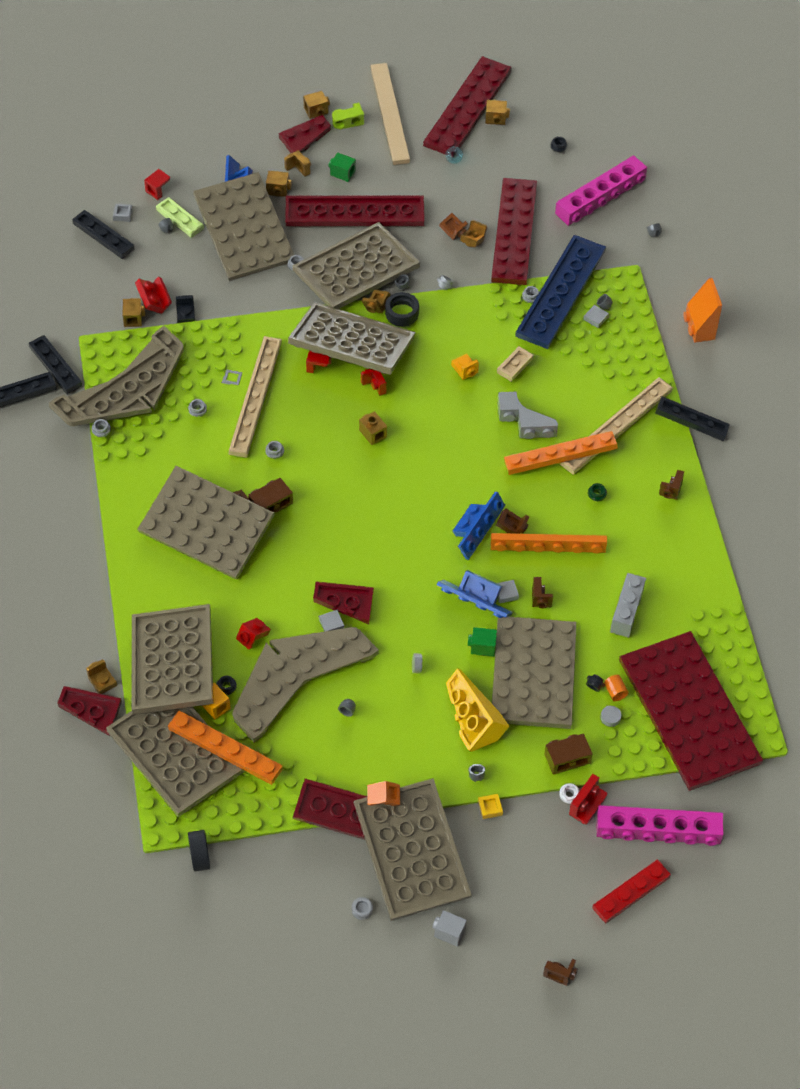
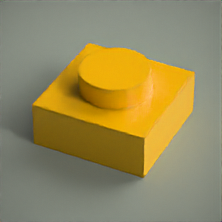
M498 794L478 797L482 819L503 816Z

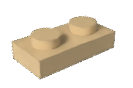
M518 346L497 368V373L512 382L533 360V354Z

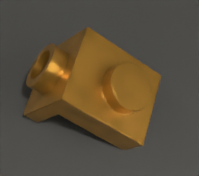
M299 150L284 158L287 171L296 167L304 177L311 174V162Z
M472 220L469 229L461 235L460 241L468 247H477L484 241L487 225Z
M374 290L370 298L362 299V303L366 310L371 313H383L386 300L391 294L387 291Z

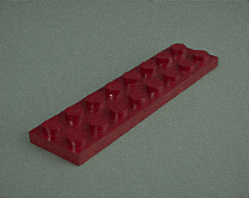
M481 56L424 139L423 146L454 157L486 110L487 100L494 98L511 73V66Z
M503 178L491 282L527 284L537 180Z
M424 195L286 196L285 226H372L378 222L382 226H424Z

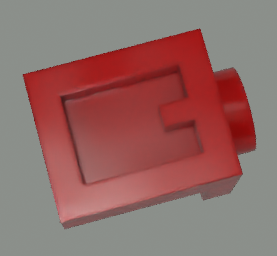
M369 368L361 372V384L363 386L371 383L373 390H377L379 396L386 394V381L380 371Z

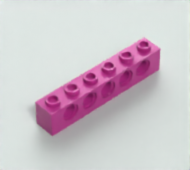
M634 155L557 201L555 214L568 226L578 222L582 217L591 214L594 210L617 198L623 192L629 191L636 184L642 183L646 179L647 166Z
M598 805L596 837H602L603 839L622 838L626 841L638 839L646 842L664 841L666 843L685 842L689 845L704 843L709 846L721 845L723 838V813ZM614 823H621L622 826H616ZM634 824H641L643 827H637ZM655 825H661L664 828L659 829ZM681 826L684 830H679L676 827ZM701 827L705 831H699L697 828Z

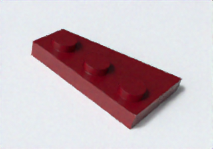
M321 115L280 132L279 139L290 153H294L297 150L300 152L306 151L310 148V144L318 141L331 130V125Z
M315 582L313 602L334 611L338 610L339 613L369 624L374 587Z
M63 686L57 703L61 709L110 736L106 727L116 721L122 700L113 696Z

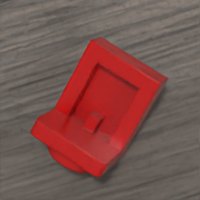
M255 618L242 623L236 639L249 650L253 648L256 640L268 636L271 629L262 620Z

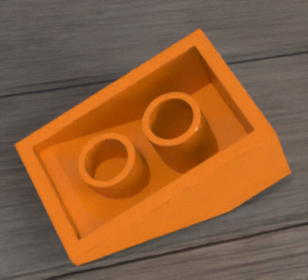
M709 278L687 303L686 311L683 313L684 321L689 325V335L693 337L694 343L715 340L722 303L713 278Z

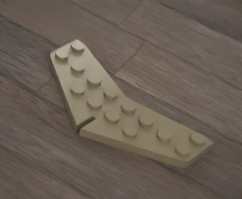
M163 326L152 335V340L126 370L108 382L68 397L66 395L57 397L49 402V407L69 426L90 424L99 419L112 420L151 413V408L155 410L184 352L183 343Z
M355 627L269 640L273 649L267 643L265 644L233 710V720L253 742H256L266 733L268 726L304 684L313 678L358 661L363 663L371 660L379 654V650Z

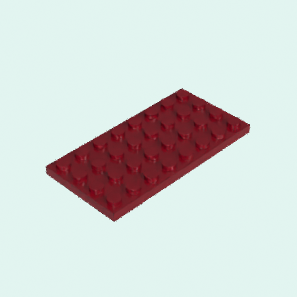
M691 631L619 657L623 669L689 791L763 763L761 755Z

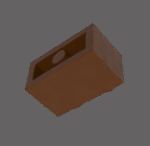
M281 478L268 482L267 485L253 490L248 495L251 502L274 512V514L293 504V492Z
M583 733L580 735H570L563 740L550 741L545 746L544 755L554 775L591 764L593 753Z

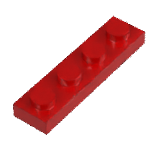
M657 859L593 904L592 909L606 924L667 881L671 874Z

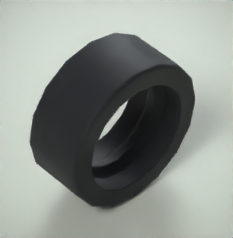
M406 292L391 295L385 304L386 319L391 324L400 327L415 323L419 316L418 300L415 296ZM404 304L410 306L413 310L408 314L402 315L393 312L392 308L396 305Z
M205 830L188 832L194 872L210 869Z

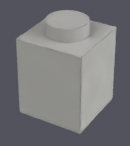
M443 910L441 916H437L432 926L435 929L434 937L458 947L466 930L467 920Z

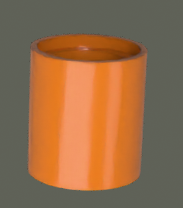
M612 675L604 681L605 687L613 701L622 700L629 694L620 675Z

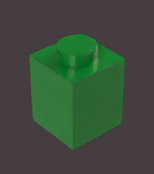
M337 152L328 164L330 175L349 182L356 171V159Z
M473 627V634L468 635L467 645L471 646V654L494 657L497 630Z

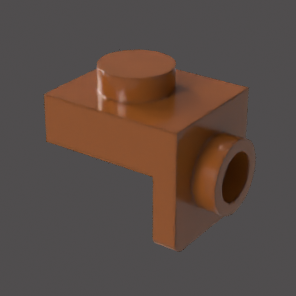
M451 213L439 224V227L454 240L457 237L461 238V235L467 231L468 223L466 221L462 223Z

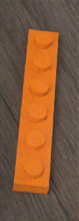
M609 431L504 457V462L508 474L512 475L615 450L618 447L613 432Z
M491 533L490 550L517 552L554 551L556 553L592 552L597 554L606 552L607 536Z
M178 711L168 724V730L271 785L283 770V765L181 711Z

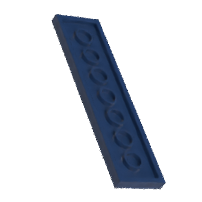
M573 235L518 327L515 337L549 349L604 255L606 246Z

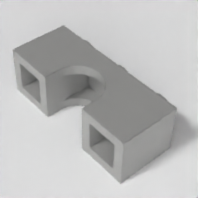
M627 573L613 616L610 633L630 637L636 611L644 591L645 577Z

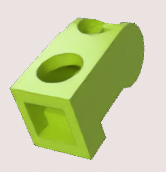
M354 103L352 108L333 111V127L335 129H346L364 125V113L360 103Z

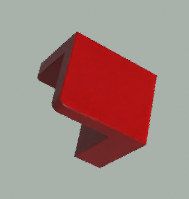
M157 169L144 180L145 192L159 200L162 197V186L171 180L170 176Z
M309 350L306 359V372L314 373L316 365L327 367L328 364H331L332 358Z

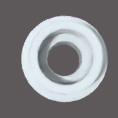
M568 783L561 787L559 795L563 802L571 804L580 790L576 785ZM566 792H571L573 796L568 797Z

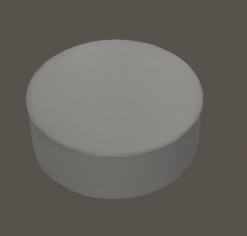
M413 653L412 673H421L422 655Z
M607 706L602 710L601 721L604 725L613 727L620 723L621 711L617 707Z
M360 897L353 901L352 914L355 918L365 920L372 915L373 905L369 899Z

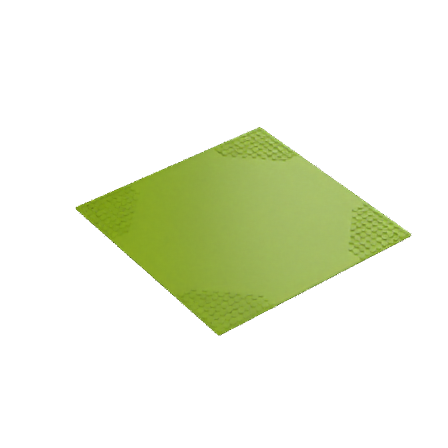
M638 265L594 270L549 349L515 337L518 327L533 304L526 302L522 298L523 291L528 286H534L540 292L549 276L529 278L526 285L490 283L447 290L411 293L419 302L418 319L409 326L396 327L415 332V337L392 374L381 373L386 381V394L379 396L377 390H373L371 383L364 386L361 384V372L369 368H364L354 363H347L344 360L332 358L331 364H328L327 367L316 365L314 373L306 372V359L309 350L288 344V337L311 306L79 336L85 390L108 382L126 370L152 340V335L163 326L183 343L184 349L155 410L151 408V413L106 420L110 424L111 431L105 437L95 436L92 432V425L94 423H90L126 714L132 711V615L210 604L213 683L215 682L217 685L221 677L231 676L236 681L237 688L234 693L227 695L230 700L231 709L215 720L201 705L193 706V708L211 728L283 765V770L272 785L245 771L178 817L132 762L142 844L145 853L189 847L188 832L205 830L207 844L318 828L319 826L293 819L305 778L367 796V785L388 781L400 784L401 788L433 778L443 808L475 804L478 803V797L498 794L501 800L560 791L561 787L568 783L580 788L585 785L592 773L600 777L599 784L678 773V769L623 669L619 657L689 631L695 637L762 759L787 755L786 743L689 427L655 414L657 404L616 439L618 449L599 453L574 475L561 466L560 463L509 475L504 462V457L590 436L657 378H661L673 387L672 392L665 398L681 404L644 279ZM603 294H607L612 299L611 308L604 310L609 313V317L597 328L585 321L584 315L594 305L599 307L597 300ZM362 300L353 301L339 309L393 325L386 319L385 310L383 313H371L366 310ZM404 304L396 305L392 308L393 312L402 315L408 314L413 310L410 306ZM266 336L282 339L248 457L229 455V448L263 338ZM520 346L533 354V360L511 382L499 375L497 368ZM468 354L472 361L478 360L479 369L475 376L462 380L451 366V361ZM226 369L242 372L239 385L222 383ZM228 372L226 380L237 382L239 374ZM498 392H517L518 400L522 406L555 419L558 422L557 437L520 438L518 420L510 422L499 421ZM195 399L202 400L207 406L206 413L200 417L192 416L188 411L191 401ZM375 411L387 425V437L371 445L359 431V419ZM279 441L284 447V454L276 459L268 457L265 448L269 442ZM175 466L232 493L242 489L247 497L253 490L260 489L267 485L268 482L281 478L293 492V504L275 513L274 518L237 580L137 530ZM677 470L685 471L677 500L659 495L661 482L670 483L671 476L675 477ZM595 483L602 484L607 490V496L602 501H593L588 496V489ZM494 492H498L505 503L503 510L506 508L520 518L525 515L529 516L527 522L529 525L523 534L607 536V546L605 553L597 554L592 552L556 553L554 551L517 552L490 550L491 533H506L496 526L501 515L500 513L470 559L466 560L458 547L464 537L455 536L453 529L471 504L486 505ZM467 570L495 583L514 580L519 599L500 603L497 598L495 603L511 611L512 615L509 617L576 622L571 729L508 724L510 727L497 742L472 752L467 749L459 735L461 729L459 722L455 720L456 710L454 704L450 701L446 682L457 668L461 669L492 703L495 654L494 657L471 654V646L467 645L468 635L473 634V627L497 630L498 617L493 615L491 610L477 608L474 602L460 600L458 598L459 595L455 593L448 594L441 590L442 587L437 585L438 581L445 580L459 587ZM627 573L646 578L644 591L636 611L629 638L610 633L613 616ZM534 577L542 578V585H545V594H553L551 608L532 607V584ZM315 582L374 587L369 624L339 613L344 628L355 627L359 629L379 650V654L363 663L358 661L311 679L297 690L268 726L266 733L259 740L253 742L233 720V710L265 644L267 643L273 649L269 640L324 632L319 621V615L334 610L313 602ZM258 618L271 630L268 636L256 640L253 648L248 650L236 639L242 623ZM413 653L422 655L421 673H412ZM593 674H596L605 681L608 677L618 674L629 694L622 700L613 701L606 687L601 689L600 692L594 691L586 685V678L588 675L593 676ZM344 699H351L355 702L356 709L350 717L343 715L338 710L339 705ZM615 706L621 711V720L618 725L609 727L602 723L601 712L605 707ZM584 733L593 753L591 764L553 775L544 755L546 744L553 740L566 739L573 734L580 735ZM480 764L485 767V777L482 781L474 782L470 779L469 767L471 765Z

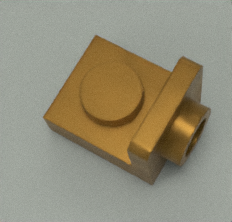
M104 659L93 662L86 668L88 679L99 694H103L117 686V682L107 669Z

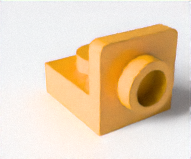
M468 354L452 360L451 366L464 380L478 373L479 362L477 359L472 361Z

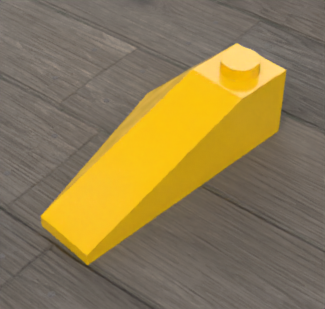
M457 668L446 682L450 701L455 706L456 714L454 716L460 725V738L467 749L472 752L497 742L510 726L495 706L461 669Z

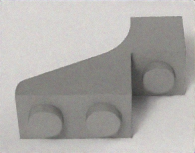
M498 392L499 421L510 422L518 420L520 438L557 437L558 422L555 419L522 406L518 400L517 392Z

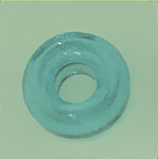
M450 147L446 152V159L452 164L459 163L463 158L462 150L459 147ZM452 152H455L457 154L456 158H452Z

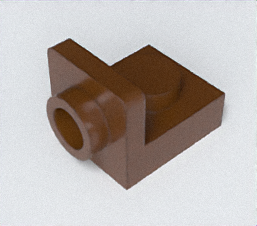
M677 470L675 477L671 476L670 483L661 482L659 495L677 500L685 471Z
M534 577L532 584V607L551 608L553 594H545V585H542V578Z
M572 958L568 969L559 962L547 961L543 976L567 986L569 980H574L577 974L576 960Z

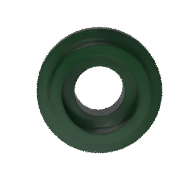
M595 483L588 489V496L593 501H602L607 496V490L602 484Z

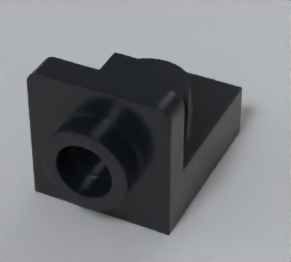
M193 295L176 296L177 323L195 321Z

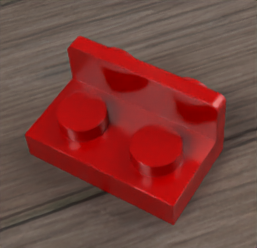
M157 277L153 283L140 278L135 282L145 309L162 314L172 304L161 277Z
M593 773L572 801L569 811L570 816L585 825L591 820L598 810V805L603 803L608 794L600 789V786H598L600 777Z

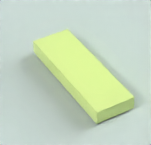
M169 197L156 206V210L165 218H170L174 225L191 238L204 229V224Z

